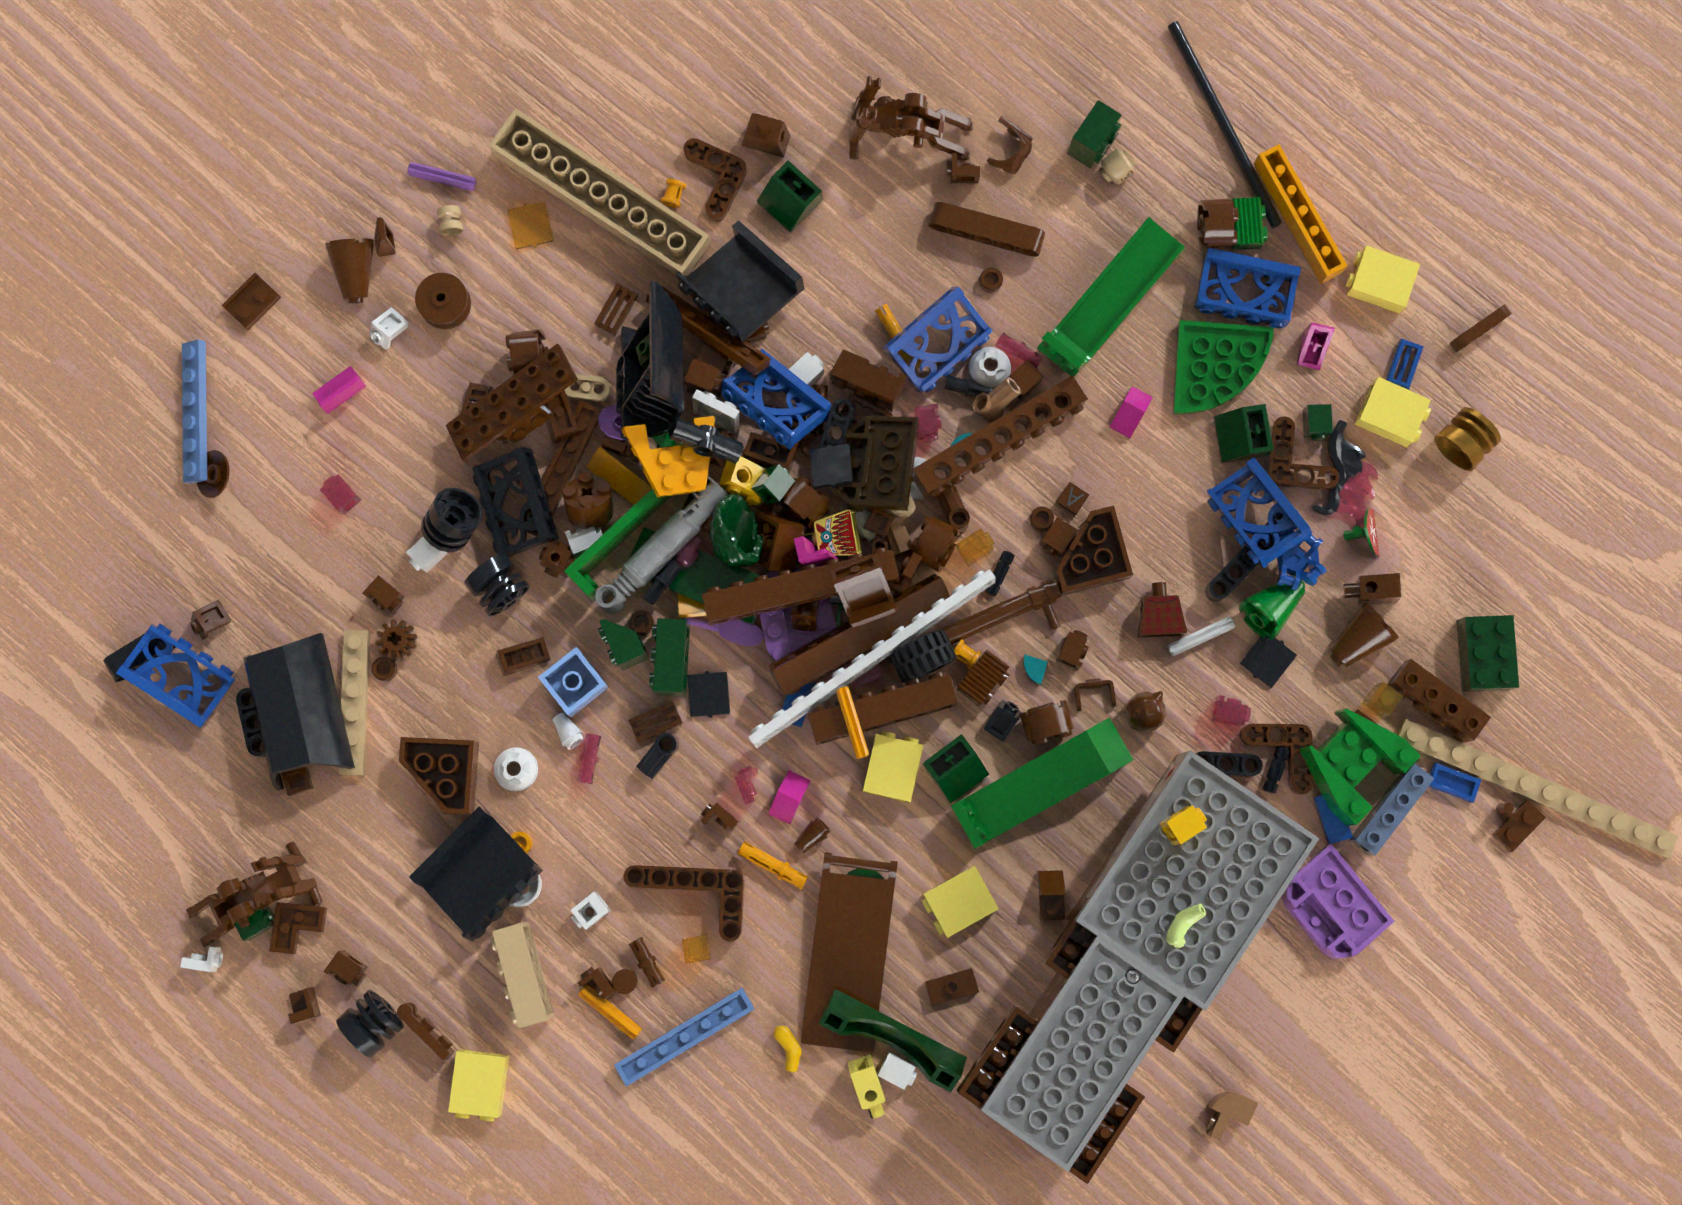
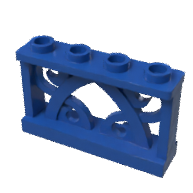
M1213 248L1207 249L1203 258L1194 308L1199 309L1200 312L1205 314L1220 313L1223 317L1235 319L1236 317L1244 318L1246 322L1252 324L1267 323L1270 327L1277 329L1286 327L1290 323L1301 267ZM1210 265L1216 266L1217 279L1207 281ZM1230 270L1238 271V277L1227 279V277L1233 276ZM1247 273L1253 274L1256 286L1264 291V293L1244 303L1233 291L1230 284L1240 282ZM1262 276L1269 278V281L1265 282V284L1270 285V287L1265 286L1260 281ZM1283 281L1289 282L1287 296L1277 291ZM1220 285L1221 288H1217L1212 293L1219 294L1220 300H1211L1207 297L1206 290L1208 287ZM1272 296L1281 300L1283 304V311L1277 314L1268 310L1270 305L1277 308V303L1271 298Z
M951 287L883 346L882 349L890 356L902 373L907 376V379L917 392L925 391L927 393L937 385L935 381L941 376H948L955 369L953 366L959 360L963 362L969 358L974 347L977 345L980 347L990 339L988 335L993 330L964 296V292L960 287ZM958 301L968 315L959 318L954 303ZM943 315L945 317L944 322L950 319V323L940 325L938 323L939 316ZM963 321H972L976 325L974 336L966 337V330L971 328H960V323ZM928 325L938 330L951 328V339L947 353L933 354L924 352L929 342L926 330ZM916 336H921L923 339L919 350L916 348L920 343L916 344L914 342ZM960 342L965 343L963 346L959 348ZM899 350L913 357L909 366L897 353ZM918 359L923 360L920 363L921 372L925 366H928L930 369V373L925 378H919L915 374V364ZM935 362L943 363L939 367H937Z
M761 349L762 353L771 358L770 365L759 372L756 379L750 377L752 375L751 372L741 367L729 378L722 380L721 393L726 401L732 402L745 416H749L762 430L770 433L779 444L791 449L794 447V444L821 422L825 423L828 420L832 404L764 349ZM742 382H748L754 385L742 386V389H746L748 391L747 393H745L738 387V385ZM762 389L767 392L783 391L786 393V406L788 409L765 407L762 399ZM792 400L797 402L795 403V408L791 403ZM812 414L806 421L803 420L802 416ZM795 418L799 424L796 429L791 430L783 424L788 423L791 428L792 419Z
M1253 457L1246 462V466L1214 488L1208 489L1207 493L1210 499L1207 502L1214 512L1219 510L1223 515L1220 519L1226 528H1233L1236 532L1233 536L1240 546H1247L1249 549L1247 554L1253 563L1259 562L1265 568L1271 561L1302 540L1306 541L1313 535L1307 522ZM1250 476H1253V477L1247 482V484L1245 485L1244 488H1241L1240 486H1238L1240 483H1242L1243 481H1245L1247 478H1249ZM1259 491L1265 492L1262 498L1252 496V493L1257 496ZM1227 492H1239L1240 497L1236 495L1228 496V498L1233 499L1231 504L1227 505L1222 501L1223 495ZM1248 501L1260 505L1268 504L1272 501L1275 503L1268 513L1269 525H1255L1245 522ZM1236 511V520L1233 518L1230 512ZM1276 514H1282L1283 518L1281 520L1276 519L1278 524L1274 525L1273 517ZM1296 530L1295 532L1284 538L1282 541H1280L1279 534ZM1246 533L1254 534L1252 536V539H1250ZM1274 535L1275 543L1273 547L1268 550L1258 548L1257 544L1260 540L1266 541L1267 546L1269 536Z
M160 623L158 626L152 624L116 674L201 728L236 680L232 676L234 671L223 664L218 667L212 663L214 658L203 651L198 654L191 649L193 645L184 638L175 639L170 635L172 631ZM155 638H160L166 643V648L159 650L156 645L155 652L159 657L153 658L148 649L149 642ZM173 645L185 653L171 654ZM141 651H143L149 661L134 671L130 667ZM177 661L187 662L192 673L193 686L180 685L173 688L169 693L165 691L167 675L161 665ZM198 662H200L209 669H206L201 672ZM155 667L161 675V679L158 682L151 680V675L153 673L157 674L152 670ZM210 674L217 675L221 680L220 688L214 692L203 690V685L211 686L214 684L208 681ZM181 690H189L193 692V696L186 693L188 698L182 700L179 698V692ZM202 695L215 697L203 714L197 712Z

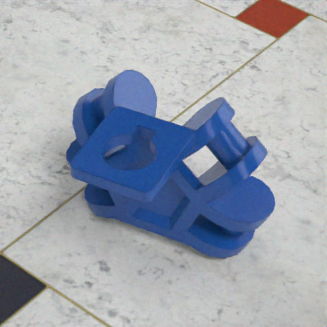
M1295 531L1279 534L1280 541ZM1272 535L1271 537H1272V541H1273V544H1274V543H1275V538H1274V535ZM1312 536L1305 542L1311 546L1307 552L1300 547L1304 541L1302 540L1277 557L1279 572L1277 585L1282 586L1286 584L1291 586L1290 589L1296 591L1300 579L1311 586L1317 583L1319 575H1324L1327 571L1319 563L1318 547L1323 542L1321 538L1316 539ZM1307 567L1310 569L1309 573L1304 572Z

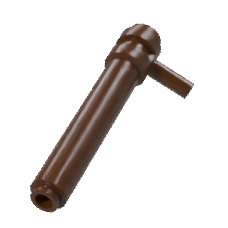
M1046 580L1041 582L1038 587L1032 586L1027 588L1026 592L939 630L945 631L952 645L961 641V639H966L1034 609L1037 611L1041 608L1051 630L1059 628L1060 624L1051 604L1057 602L1058 598H1061V593L1054 580Z

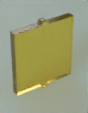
M545 202L531 205L525 203L522 207L507 210L516 250L531 246L536 248L537 245L554 241Z

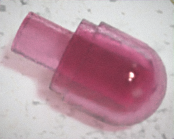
M695 536L690 544H685L676 554L677 564L683 568L690 567L700 553L697 549L703 541Z

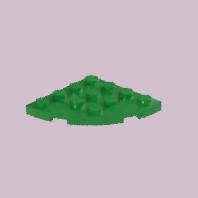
M1179 320L1173 414H1193L1208 411L1223 405L1240 394L1253 381L1263 366L1272 344L1274 327Z

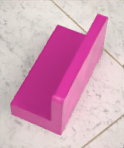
M349 366L312 394L319 402V406L329 414L365 388L366 385L355 370Z
M803 536L794 539L799 562L805 566L815 564L816 567L824 566L826 561L839 559L827 549L818 550L817 546Z

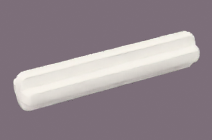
M1231 617L1222 619L1170 643L1167 646L1171 656H1176L1234 629L1235 623Z

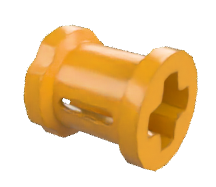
M668 178L666 180V192L664 197H661V203L665 206L679 209L681 207L680 198L687 185L680 180Z
M962 639L954 649L957 656L956 659L967 665L969 670H971L982 653L980 651L976 652L965 645V641Z

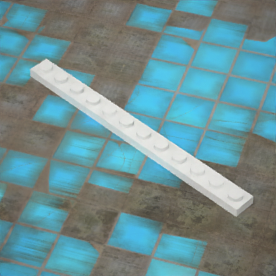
M990 569L985 573L980 571L971 578L972 582L964 587L962 584L951 592L952 596L946 600L941 598L931 606L932 610L926 614L921 612L911 620L913 623L906 628L904 626L897 628L892 633L893 637L887 641L881 640L872 646L870 653L867 655L860 654L854 658L852 665L847 669H838L832 674L831 680L826 683L822 681L811 689V694L806 697L802 695L791 703L792 707L784 711L782 709L776 712L771 717L772 721L766 725L762 723L752 729V734L749 736L751 742L756 748L764 744L810 712L812 708L817 707L836 694L837 689L846 687L889 657L894 650L909 643L995 583L994 574Z

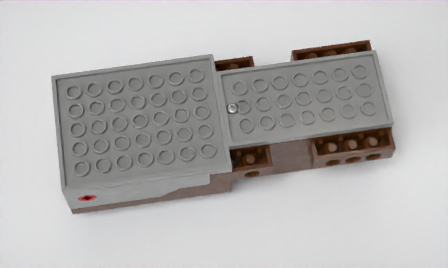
M1191 750L1176 755L1066 918L1069 923L1042 961L1057 973L1029 1014L1015 1005L1012 1006L957 1088L958 1094L976 1105L986 1115L1064 1170L1071 1172L1088 1184L1145 1098L1144 1095L1128 1085L1127 1082L1154 1041L1173 1053L1176 1051L1201 1011L1208 1009L1319 838ZM1191 805L1195 809L1199 807L1207 819L1204 822L1207 828L1181 845H1172L1158 823L1183 807ZM1202 904L1206 911V916L1187 930L1184 935L1185 945L1182 948H1175L1173 945H1169L1166 935L1175 916L1184 909Z

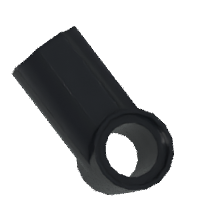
M668 733L659 735L653 746L636 767L653 780L670 757L677 752L679 748L677 737ZM669 737L673 741V747L670 751L662 749L661 742L664 738Z

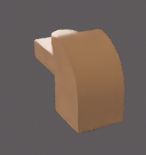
M1222 1092L1216 1095L1207 1105L1216 1111L1207 1120V1134L1220 1141L1229 1118L1248 1126L1258 1103L1236 1092Z

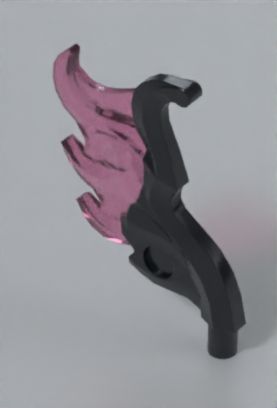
M1339 420L1328 440L1329 457L1339 473V481L1337 486L1329 491L1327 505L1325 507L1315 505L1312 507V510L1321 515H1331L1334 512L1349 514L1355 519V526L1361 527L1364 525V517L1367 510L1364 504V497L1368 495L1371 500L1375 498L1368 476L1371 475L1374 480H1378V473L1371 464L1361 462V459L1366 457L1365 453L1359 447L1344 439L1343 432L1347 423Z

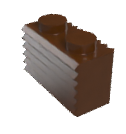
M986 649L956 689L977 706H980L982 702L987 705L995 695L992 691L995 685L998 683L1002 686L1010 674L1006 672L1009 666Z

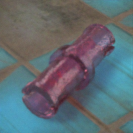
M1004 332L996 343L997 347L1012 354L1014 359H1020L1024 362L1028 360L1036 369L1044 358L1043 355L1028 348L1026 343H1020Z
M586 734L583 755L581 754L579 758L581 766L577 782L593 784L595 765L599 762L597 757L601 739L599 735Z

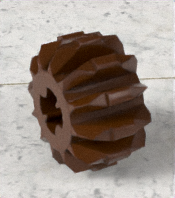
M395 619L391 620V627L386 623L382 624V627L385 629L384 633L377 631V635L382 637V639L376 641V645L382 646L379 652L381 654L387 653V658L390 660L395 655L398 660H402L403 653L411 656V652L408 650L409 647L414 649L417 647L411 641L418 638L416 634H411L414 627L411 625L406 627V621L401 620L398 624ZM395 635L401 637V641H397L398 645L392 642L393 638L396 639Z

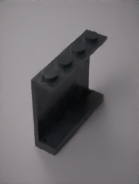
M738 220L732 225L734 237L687 277L683 276L679 271L676 273L679 282L677 286L680 291L685 295L689 294L693 297L694 303L701 310L705 308L709 312L710 318L716 324L720 322L731 338L736 337L743 343L801 293L805 287L802 276Z
M479 806L409 878L415 884L423 887L463 932L462 937L473 942L476 938L479 939L483 936L486 928L503 915L504 910L509 904L516 902L520 898L521 892L527 886L534 884L538 880V875L543 870L492 815Z

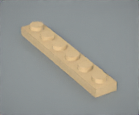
M344 630L341 711L355 768L346 769L339 767V775H365L370 631Z

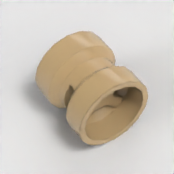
M447 205L437 209L438 218L441 220L439 229L442 235H458L464 231L463 224L460 222L461 208L459 206Z

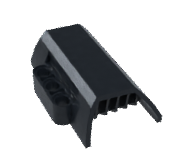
M650 281L649 312L637 330L625 326L621 328V356L616 368V412L621 414V439L625 440L628 439L624 437L622 428L626 426L645 424L647 437L668 433L673 420L676 417L679 418L684 411L682 315L668 293L655 281ZM650 333V365L648 368H644L638 360L639 357L635 347Z
M318 633L261 653L244 656L243 660L250 688H243L237 693L236 703L245 743L251 755L266 758L271 782L275 789L279 791L284 789L280 773L309 765L334 766L346 769L355 768L323 633ZM252 695L253 703L250 705L249 698ZM256 718L259 725L257 728L254 726ZM261 742H263L264 747L262 752L259 749Z

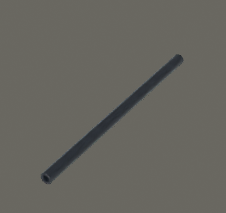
M1172 22L1168 25V29L1255 197H1260L1261 205H1265V216L1271 228L1278 227L1282 224V221L1179 22Z

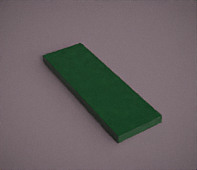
M644 527L629 558L656 532ZM685 545L672 558V561L677 563L683 570L670 584L671 588L668 590L704 605L702 594L706 593V589L718 586L721 589L729 588L731 583L744 581V584L754 582V578L760 575L741 567L728 566L713 555ZM663 567V569H661L660 572H658V574H656L655 576H659V574L664 570L665 567ZM653 577L650 582L654 583L656 579ZM757 615L738 620L753 626Z

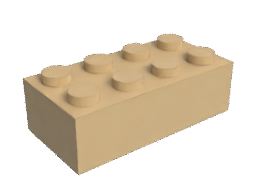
M529 922L518 923L492 931L491 945L494 952L498 951L500 961H497V967L500 976L504 975L506 985L503 988L506 999L511 1000L513 1009L510 1010V1016L513 1024H517L518 1029L553 1018L554 1013Z

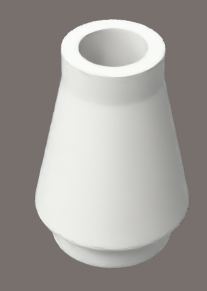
M564 712L552 719L562 746H566L568 750H571L584 741L583 732Z

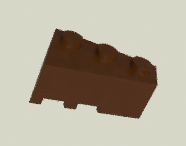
M844 349L830 372V380L833 381L832 384L842 390L847 388L853 391L854 395L864 400L867 398L875 402L874 405L892 412L906 387L907 376L900 373L899 377L887 372V367L881 365L878 368L869 363L868 359Z

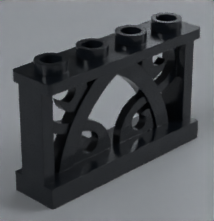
M519 447L514 449L513 452L472 467L474 473L473 481L479 489V501L487 516L486 525L492 533L494 540L493 548L497 554L505 553L509 558L536 546L559 539L532 449ZM513 461H517V465L514 466L509 472L503 466ZM498 469L503 473L504 478L493 476L496 479V483L492 485L489 474L492 470ZM522 479L524 487L519 488L514 481L519 484ZM510 487L516 493L527 495L528 501L521 508L520 520L510 516L502 509L505 496ZM531 509L533 517L530 518L527 515L528 522H526V513ZM518 529H520L519 541L515 545H510L507 532L511 531V539H514L518 534ZM527 530L538 531L539 536L526 541Z

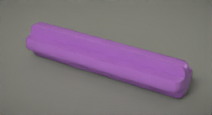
M411 162L408 166V173L413 177L469 191H474L476 186V179L474 177Z

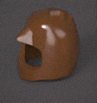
M1162 691L1155 693L1141 692L1129 699L1125 707L1126 720L1133 730L1146 733L1155 731L1163 724L1166 717V708L1163 703Z

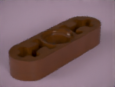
M1504 304L1449 344L1456 353L1509 317L1512 314L1511 311Z

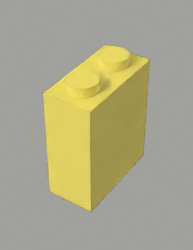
M1366 245L1361 252H1357L1353 265L1356 267L1354 273H1350L1345 286L1349 287L1346 295L1400 314L1407 306L1420 264Z
M1377 377L1369 388L1354 425L1404 447H1408L1413 442L1416 443L1421 435L1422 430L1419 427L1421 422H1425L1430 414L1431 408H1428L1431 400Z
M882 731L881 735L876 734L863 792L910 803L923 745L919 744V739L905 736V740L896 739V734Z
M976 866L970 867L923 893L925 899L921 900L927 913L933 912L937 920L933 924L939 935L945 934L946 938L999 910Z
M462 1049L456 1051L448 1112L455 1113L457 1118L467 1119L470 1118V1115L480 1116L479 1120L494 1121V1118L500 1117L503 1109L510 1055Z

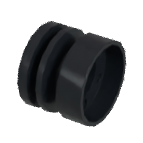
M458 488L442 490L437 494L421 521L423 537L431 546L440 551L457 552L463 549L482 520L480 503L465 490Z
M505 553L498 554L481 564L464 581L465 586L474 597L485 594L479 601L481 607H486L485 612L491 617L512 607L530 588L527 581H521L522 575L520 573L509 576L515 566Z
M368 990L363 995L365 1000L358 999L356 1001V1006L360 1013L349 1008L336 1020V1023L347 1040L358 1051L371 1058L385 1046L381 1035L387 1039H392L395 1037L394 1031L400 1032L404 1028V1024L388 1001L376 992Z

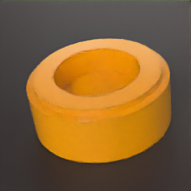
M518 831L511 835L527 854L531 851L533 840L528 833Z

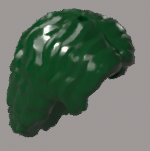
M739 494L725 495L723 499L719 500L714 507L713 519L710 523V540L712 541L714 554L724 564L734 567L750 566L759 560L763 546L762 537L757 533L758 525L754 515L755 512L750 510L746 500Z

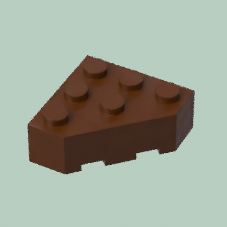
M1114 505L1089 513L1054 572L1061 596L1127 580L1133 576Z
M401 737L399 762L437 803V806L447 814L471 815L474 812L479 742L474 740Z

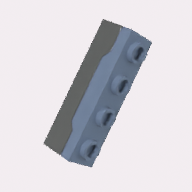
M1415 763L1406 773L1399 774L1349 841L1366 855L1375 856L1434 778Z

